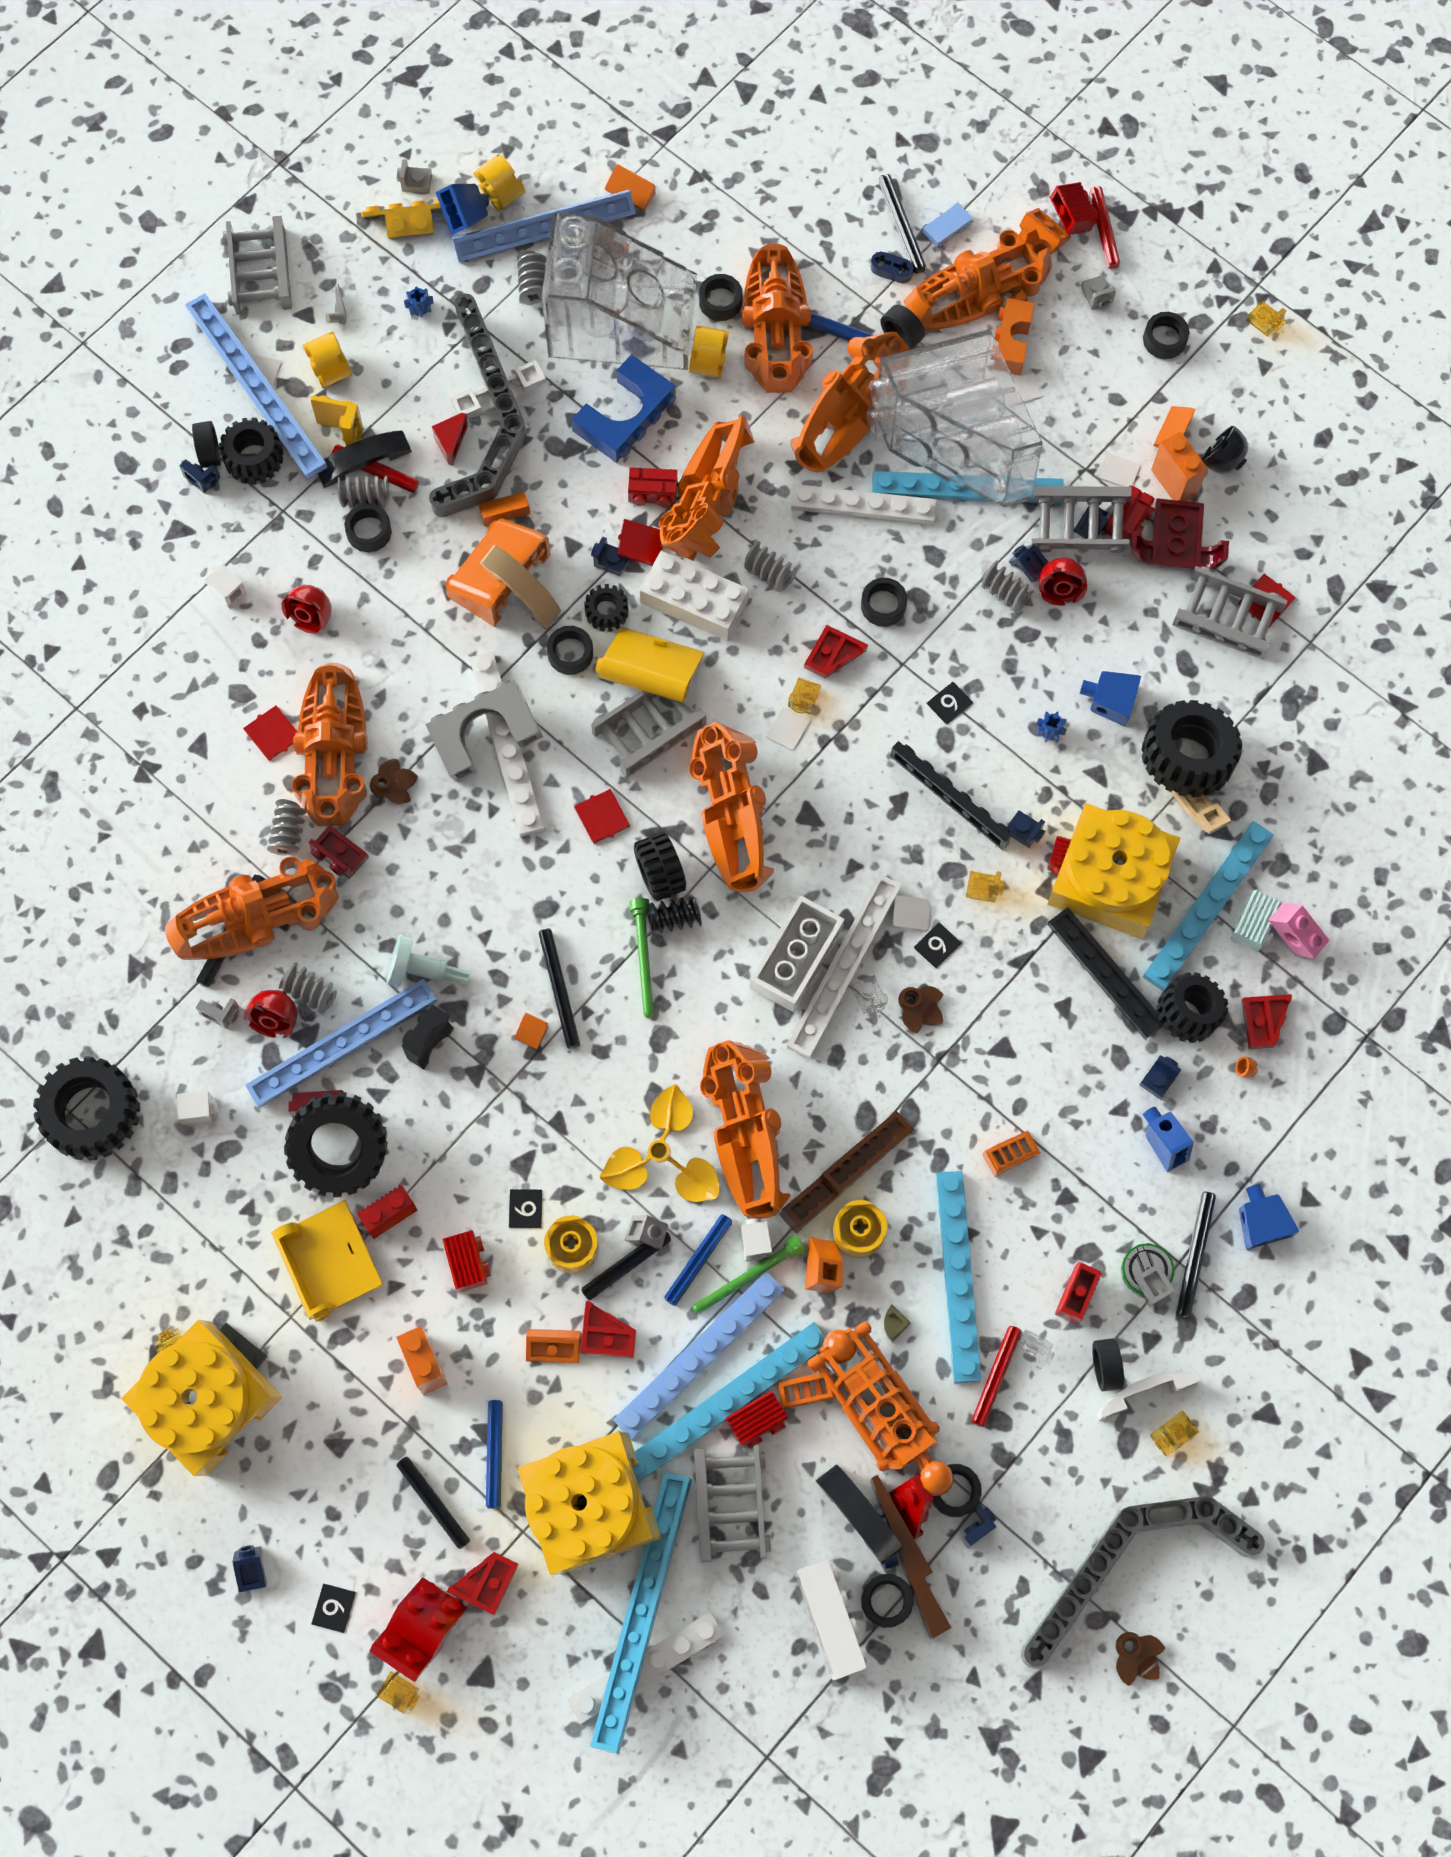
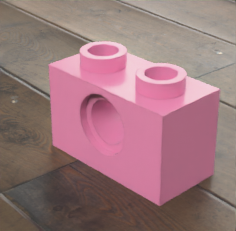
M1283 902L1268 920L1295 956L1314 959L1330 941L1303 905Z

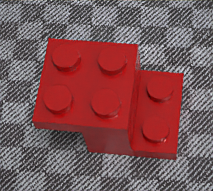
M422 1577L398 1604L386 1629L374 1641L369 1652L413 1682H416L439 1654L451 1630L465 1614L468 1607L437 1587L434 1583Z

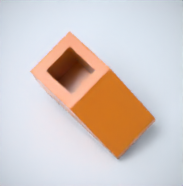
M810 1237L808 1239L805 1290L830 1294L842 1288L843 1259L835 1241Z

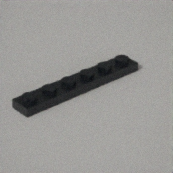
M898 741L892 747L890 757L1002 851L1007 847L1012 835L1004 824L995 822L986 809L977 807L967 793L959 792L953 787V783L949 778L940 776L935 772L934 767L928 761H922L917 757L915 751L909 745H903Z
M1068 907L1048 921L1047 925L1144 1040H1147L1162 1028L1164 1022L1159 1021V1013Z

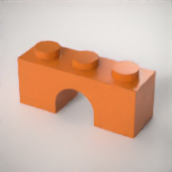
M1007 298L1005 307L1000 306L998 321H1002L1001 327H996L994 341H998V346L992 348L990 361L995 362L993 371L1021 375L1027 343L1016 341L1012 335H1028L1034 302Z

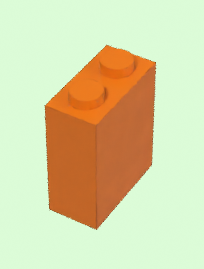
M1180 431L1160 443L1151 470L1172 500L1188 501L1197 496L1208 468Z
M422 1326L396 1337L416 1387L423 1395L448 1385L430 1339Z

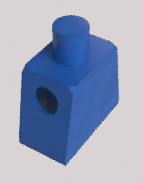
M451 184L435 192L452 235L471 227L488 216L486 207L489 205V198L486 194L480 193L476 184Z
M1102 671L1098 683L1083 680L1079 694L1093 698L1090 708L1092 712L1126 727L1131 716L1141 676Z
M1156 1107L1145 1111L1143 1116L1148 1122L1146 1138L1165 1170L1169 1172L1189 1161L1194 1142L1171 1112L1161 1115Z
M1261 1184L1246 1188L1250 1202L1243 1204L1239 1208L1246 1250L1294 1237L1299 1232L1298 1227L1278 1194L1265 1197Z

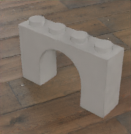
M514 680L503 681L497 685L496 689L490 692L479 693L473 701L467 704L460 703L453 707V711L445 715L438 714L431 718V722L425 724L449 776L454 781L477 771L465 744V734L471 722L479 716L495 714L503 717L516 743L521 748L543 738L524 695Z

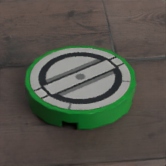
M1150 1243L1139 1244L1130 1249L1123 1258L1121 1265L1122 1279L1131 1291L1145 1296L1135 1277L1158 1263L1171 1283L1175 1270L1173 1260L1168 1252L1160 1246Z

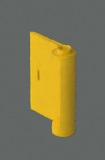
M621 627L604 657H599L595 672H599L598 677L684 703L691 679L704 656V652Z
M346 1200L299 1223L291 1222L282 1225L271 1233L309 1320L322 1321L330 1316L329 1312L384 1285Z

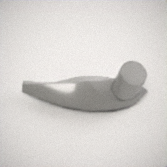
M337 284L335 291V313L326 314V322L345 325L346 310L339 284Z

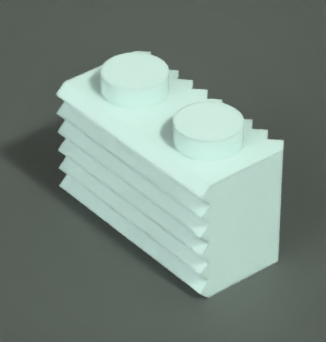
M1254 890L1246 903L1231 936V940L1259 952L1262 946L1267 947L1273 936V933L1269 932L1272 925L1268 920L1281 906L1282 902Z

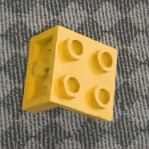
M311 396L310 401L317 424L342 430V441L345 442L346 446L361 440L364 427L358 404L348 400H333L327 396Z

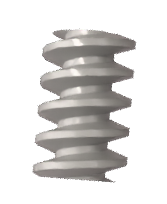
M522 251L517 255L519 299L527 305L536 304L548 295L546 257L533 251Z
M346 476L345 483H342L340 477H338V498L341 506L346 507L348 500L352 507H355L358 501L360 505L366 504L367 500L369 504L376 505L378 500L379 505L384 507L386 500L389 499L388 477H384L383 483H380L378 476H375L373 483L370 482L368 476L365 477L364 483H361L359 476H356L354 483H351L349 476Z
M757 541L745 557L744 568L748 571L752 570L755 576L760 575L762 581L767 580L769 586H775V589L781 592L792 583L798 568L790 571L791 562L783 566V557L775 561L776 552L773 551L770 555H766L768 547L765 546L762 550H759L761 542Z
M996 560L983 574L980 580L982 588L988 589L990 587L989 593L991 595L998 593L997 599L999 601L1005 599L1004 604L1007 607L1013 604L1012 610L1018 612L1028 602L1034 590L1030 593L1027 592L1028 583L1020 587L1022 580L1020 577L1012 581L1013 572L1004 575L1006 567L1003 566L998 570L999 561Z
M279 799L275 802L277 807L274 809L275 817L272 819L274 826L270 829L272 835L268 839L270 845L267 846V850L277 855H289L292 852H298L300 849L298 846L293 845V843L301 842V838L296 836L295 833L303 832V829L297 826V824L305 823V820L298 815H305L307 811L294 801Z
M295 962L283 975L279 988H283V992L286 994L291 993L294 999L300 998L301 1003H309L310 1008H317L320 1014H324L334 1002L337 990L331 991L333 987L332 982H329L324 987L325 979L323 977H320L315 982L316 973L314 972L307 977L306 967H303L298 972L299 964Z

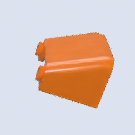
M503 518L494 520L490 524L485 537L455 575H450L445 583L449 599L493 627L502 618L498 611H500L502 606L506 607L508 604L507 598L512 591L501 580H495L480 564L492 546H499L528 571L532 566L537 567L539 561L545 563L551 555L549 538L546 535Z

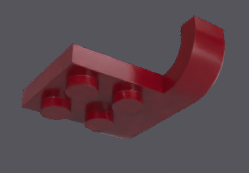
M1156 498L1152 541L1142 538V532L1132 531L1130 552L1139 562L1148 565L1193 570L1196 566L1216 569L1228 559L1229 541L1220 540L1214 546L1202 547L1204 503Z

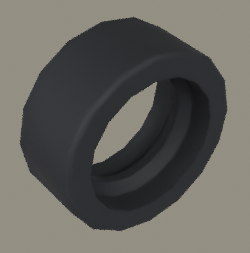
M714 274L702 282L699 288V307L702 313L709 319L727 321L734 318L740 312L743 303V292L739 281L733 276ZM724 288L734 294V301L727 306L718 307L712 305L707 300V295L712 290Z
M893 305L880 319L883 332H897L910 350L925 337V329L921 321L905 306Z
M1169 311L1159 312L1153 315L1147 322L1143 334L1144 346L1150 354L1157 358L1172 359L1179 356L1185 349L1189 338V325L1184 318L1176 313ZM1159 326L1171 327L1177 331L1180 339L1175 344H1162L1154 338L1153 330Z
M213 422L193 423L192 435L200 467L208 468L212 464L215 466L221 465L219 444Z
M358 505L347 514L344 522L348 541L352 547L359 551L375 552L385 547L390 541L392 530L389 516L384 509L377 505ZM371 517L380 520L382 531L377 536L364 539L359 538L354 533V526L363 518Z
M881 577L872 580L865 586L862 592L861 610L864 617L870 623L877 626H890L903 618L907 607V593L898 581ZM879 591H888L894 594L898 599L896 610L890 613L875 611L870 605L872 594Z
M563 626L556 629L550 635L547 642L548 660L551 666L560 673L576 675L583 672L593 659V643L589 634L577 626ZM566 639H576L582 642L585 652L580 659L566 662L558 658L556 654L557 645Z
M1110 1338L1093 1341V1364L1100 1390L1104 1392L1123 1389L1124 1369L1116 1339Z
M949 1464L948 1466L953 1474L963 1476L971 1486L970 1499L960 1507H952L947 1505L941 1496L932 1495V1504L941 1514L949 1517H962L969 1514L978 1505L982 1495L981 1482L971 1468L962 1464Z
M880 1574L872 1578L864 1587L861 1595V1607L866 1618L874 1625L882 1628L895 1627L905 1622L910 1616L914 1605L913 1592L909 1584L894 1574ZM883 1584L896 1586L903 1596L902 1610L893 1617L885 1618L878 1615L871 1605L873 1591Z

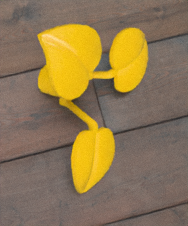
M676 1084L662 1091L655 1099L650 1110L652 1125L658 1129L666 1128L664 1134L659 1140H655L649 1145L648 1155H646L644 1160H642L641 1154L634 1148L621 1147L615 1150L608 1158L600 1174V1179L604 1183L621 1190L639 1188L648 1178V1172L643 1165L653 1159L658 1163L669 1161L682 1171L676 1177L675 1187L683 1199L690 1202L714 1200L719 1196V1180L712 1165L704 1159L692 1158L688 1161L685 1168L671 1157V1148L665 1142L671 1129L674 1131L684 1130L693 1118L692 1105Z

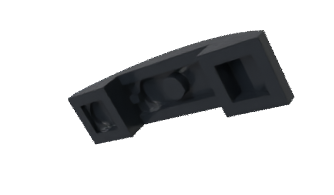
M403 430L381 433L354 442L326 457L324 461L327 468L319 472L318 475L323 487L326 488L338 483V477L343 481L346 479L345 474L387 457L392 461L411 453L412 450Z
M837 1464L815 1480L831 1502H834L861 1536L866 1546L881 1565L903 1548L872 1504Z

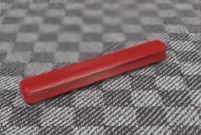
M1093 186L1089 194L1093 208L1096 209L1098 214L1097 227L1106 264L1109 269L1119 267L1120 259L1103 189L1101 186Z
M339 444L335 445L331 454L344 447ZM379 462L360 468V470L373 476H378L382 480L387 476L389 483L412 493H415L419 486L417 479Z
M1009 1326L971 1419V1422L979 1427L986 1425L1021 1336L1022 1330L1015 1326Z

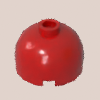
M1057 558L1048 562L1039 575L1041 597L1046 602L1058 606H1065V602L1072 600L1073 603L1078 602L1087 592L1085 570L1078 562L1069 558Z
M304 584L293 588L281 602V609L287 620L291 617L296 622L294 624L296 628L306 633L315 634L319 630H323L329 622L332 605L322 589Z
M281 990L259 992L250 1000L244 1013V1019L248 1018L251 1029L270 1038H275L276 1034H284L283 1038L291 1035L298 1016L294 1001Z

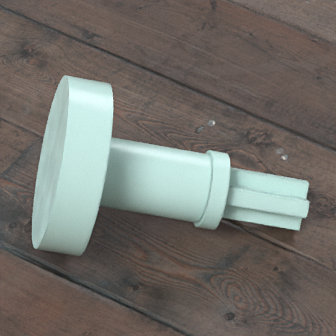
M401 934L398 936L388 969L387 984L400 987L405 973L432 979L438 983H441L442 979L463 985L467 984L470 971L448 966L445 960H436L411 953L413 938Z

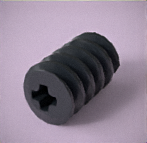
M693 895L689 896L688 904L683 897L679 898L678 905H676L673 899H670L668 907H666L663 901H660L658 909L653 902L649 903L648 920L652 935L654 927H657L659 932L663 933L665 925H667L670 932L673 931L674 924H677L679 929L683 930L684 922H687L689 927L693 928L694 920H697L700 927L702 926L699 905Z

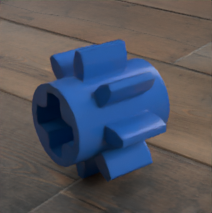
M416 286L415 289L406 292L407 299L404 300L405 308H409L411 316L415 314L423 317L427 312H432L430 305L434 304L433 296H428L427 288L423 290Z
M1046 711L1044 719L1038 718L1037 725L1040 728L1037 731V735H1042L1045 738V742L1054 740L1057 743L1060 738L1059 734H1066L1067 729L1063 726L1067 720L1061 719L1058 711L1055 714H1049Z

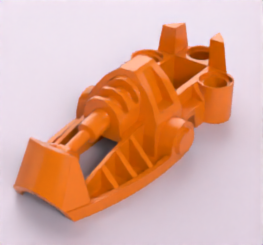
M1023 226L1020 234L1013 230L1003 231L999 236L996 250L974 254L972 250L961 252L955 259L954 264L937 272L919 286L917 285L906 297L904 304L919 318L925 331L950 328L982 318L1000 309V306L1003 305V299L1000 295L1011 291L1014 294L1022 288L1027 297L1038 294L1040 286L1045 282L1053 265L1050 256L1051 245L1047 240L1040 239L1037 229ZM1023 256L1028 265L1013 272L1010 263H1000L1002 260L1010 262ZM956 291L960 299L932 315L931 307L936 304L935 299L944 294L950 295Z
M772 243L761 247L755 253L747 275L742 325L745 328H754V342L748 344L745 348L744 365L767 393L792 392L812 364L813 348L810 343L801 341L800 326H808L809 322H811V312L807 304L800 272L790 251L782 244ZM778 266H786L787 281L781 277ZM761 267H771L769 278L765 280L764 287H762ZM766 332H770L771 348H775V350L785 347L784 332H788L790 361H768ZM781 376L783 377V379H777L775 377Z
M887 332L868 337H854L849 341L848 353L854 359L842 374L835 370L826 375L822 381V386L825 389L812 408L800 436L792 438L790 441L795 458L802 467L813 472H823L841 460L862 440L874 425L877 417L870 407L878 397L886 396L889 392L898 393L903 390L910 348L897 332ZM868 360H873V363L879 369L875 375L870 373L865 366ZM826 428L834 430L833 435L820 455L816 451L815 440L818 435L823 434Z
M741 415L737 420L730 422L718 421L714 423L699 444L679 481L678 492L681 496L680 502L674 504L671 511L665 513L659 521L662 545L678 553L682 558L694 561L697 552L710 558L720 549L711 536L721 529L724 521L720 516L730 515L738 496L740 474L736 466L739 451L742 447L755 443L745 416ZM722 440H723V441H725L726 443H725V445H724V447H723V449H722V451H721V453H720L721 442H722Z
M326 663L314 671L303 698L298 732L293 737L294 751L297 755H305V774L298 775L293 779L291 784L296 799L302 803L307 811L306 813L317 826H344L357 810L359 803L367 796L364 780L355 771V754H363L368 749L363 702L351 669L339 663ZM320 685L327 686L322 705H319ZM338 685H346L344 711H342L341 707L335 705L336 697L333 695V690ZM338 758H341L340 789H337V796H319L317 779H319L320 759H323L322 777L333 780V778H337ZM353 785L360 786L357 791H349V788ZM303 786L310 787L309 790H302V792H299L300 788H302ZM327 809L335 810L331 815L323 814Z
M714 722L697 732L692 751V761L689 765V773L693 779L700 780L702 787L709 790L712 805L704 808L701 816L710 851L721 876L729 889L736 892H751L759 889L774 872V868L764 866V831L761 827L763 826L761 817L765 813L763 806L766 804V795L759 786H751L746 764L754 762L757 758L758 750L755 744L757 742L746 734L719 722ZM721 758L732 762L733 768L724 771ZM738 840L746 842L750 859L746 871L739 873Z
M292 856L286 857L280 862V875L257 883L255 880H252L250 875H240L232 879L229 887L200 899L170 920L165 926L168 943L175 954L182 960H204L232 956L269 945L275 939L272 929L285 924L289 926L299 924L304 930H315L339 899L335 877L316 862L304 858L303 862H300L299 859ZM290 868L298 870L294 875H288L285 872ZM321 882H328L331 884L329 887H318V885ZM309 883L314 897L292 905L286 891L281 892V888L286 886L295 888ZM307 912L315 914V917L312 919H305L302 916ZM205 918V919L200 920V921H198V922H196V923H193V921H196V920ZM221 922L224 923L227 931L190 947L188 940L197 935L198 929L209 924L214 926Z
M727 1040L709 1047L703 1068V1078L700 1082V1090L704 1097L712 1099L714 1107L721 1109L724 1125L715 1129L714 1141L724 1176L743 1215L749 1218H770L780 1211L790 1197V1193L782 1194L779 1187V1152L776 1149L778 1143L775 1137L780 1134L781 1118L774 1109H765L759 1083H766L771 1077V1066L766 1061L770 1058L759 1049L743 1045L740 1042ZM734 1071L737 1080L745 1084L746 1089L737 1091L733 1076ZM759 1162L765 1188L761 1191V1198L753 1201L751 1163Z

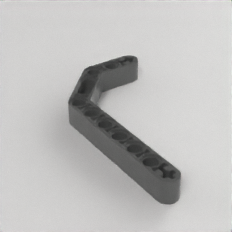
M466 293L459 295L455 299L457 316L501 426L477 473L432 490L429 495V501L433 512L439 517H447L474 507L479 503L494 499L498 495L527 435L524 419L477 303L472 295ZM468 308L471 314L467 315L465 309ZM472 327H479L476 330H470ZM480 347H487L484 350H478ZM490 366H494V367H495V368L492 369V370H486V368H488V367H490ZM497 386H503L500 390H494ZM505 406H511L509 410H502ZM514 426L520 427L515 431L510 430ZM504 446L510 447L501 466L497 468L491 467L499 450ZM486 483L492 484L488 488H482V485ZM462 492H469L466 496H459Z
M1210 1496L1123 1508L1115 1515L1021 1650L1022 1661L1029 1667H1039L1048 1661L1137 1532L1200 1524L1244 1557H1251L1263 1551L1265 1546L1263 1536ZM1201 1502L1208 1504L1211 1509L1208 1517L1202 1516L1199 1512ZM1178 1506L1184 1512V1517L1181 1521L1157 1524L1150 1519V1511L1155 1508ZM1125 1513H1131L1135 1517V1525L1133 1527H1128L1124 1524L1123 1515ZM1224 1519L1229 1520L1233 1525L1231 1534H1227L1222 1530L1221 1523ZM1110 1534L1119 1538L1120 1546L1118 1549L1109 1547L1107 1538ZM1238 1535L1242 1537V1538H1239V1539L1234 1540V1538L1237 1537ZM1252 1538V1545L1255 1548L1247 1549L1248 1543L1245 1540ZM1094 1557H1100L1104 1561L1103 1571L1098 1572L1093 1569L1092 1559ZM1078 1579H1084L1088 1583L1089 1590L1086 1594H1081L1077 1591L1076 1582ZM1063 1601L1069 1602L1073 1607V1613L1070 1617L1064 1616L1060 1611V1605ZM1047 1624H1052L1057 1629V1636L1053 1640L1048 1639L1044 1634V1628ZM1041 1642L1050 1646L1049 1648L1043 1646L1039 1650L1040 1660L1035 1659L1031 1661L1030 1657L1032 1654L1029 1652V1649H1036Z

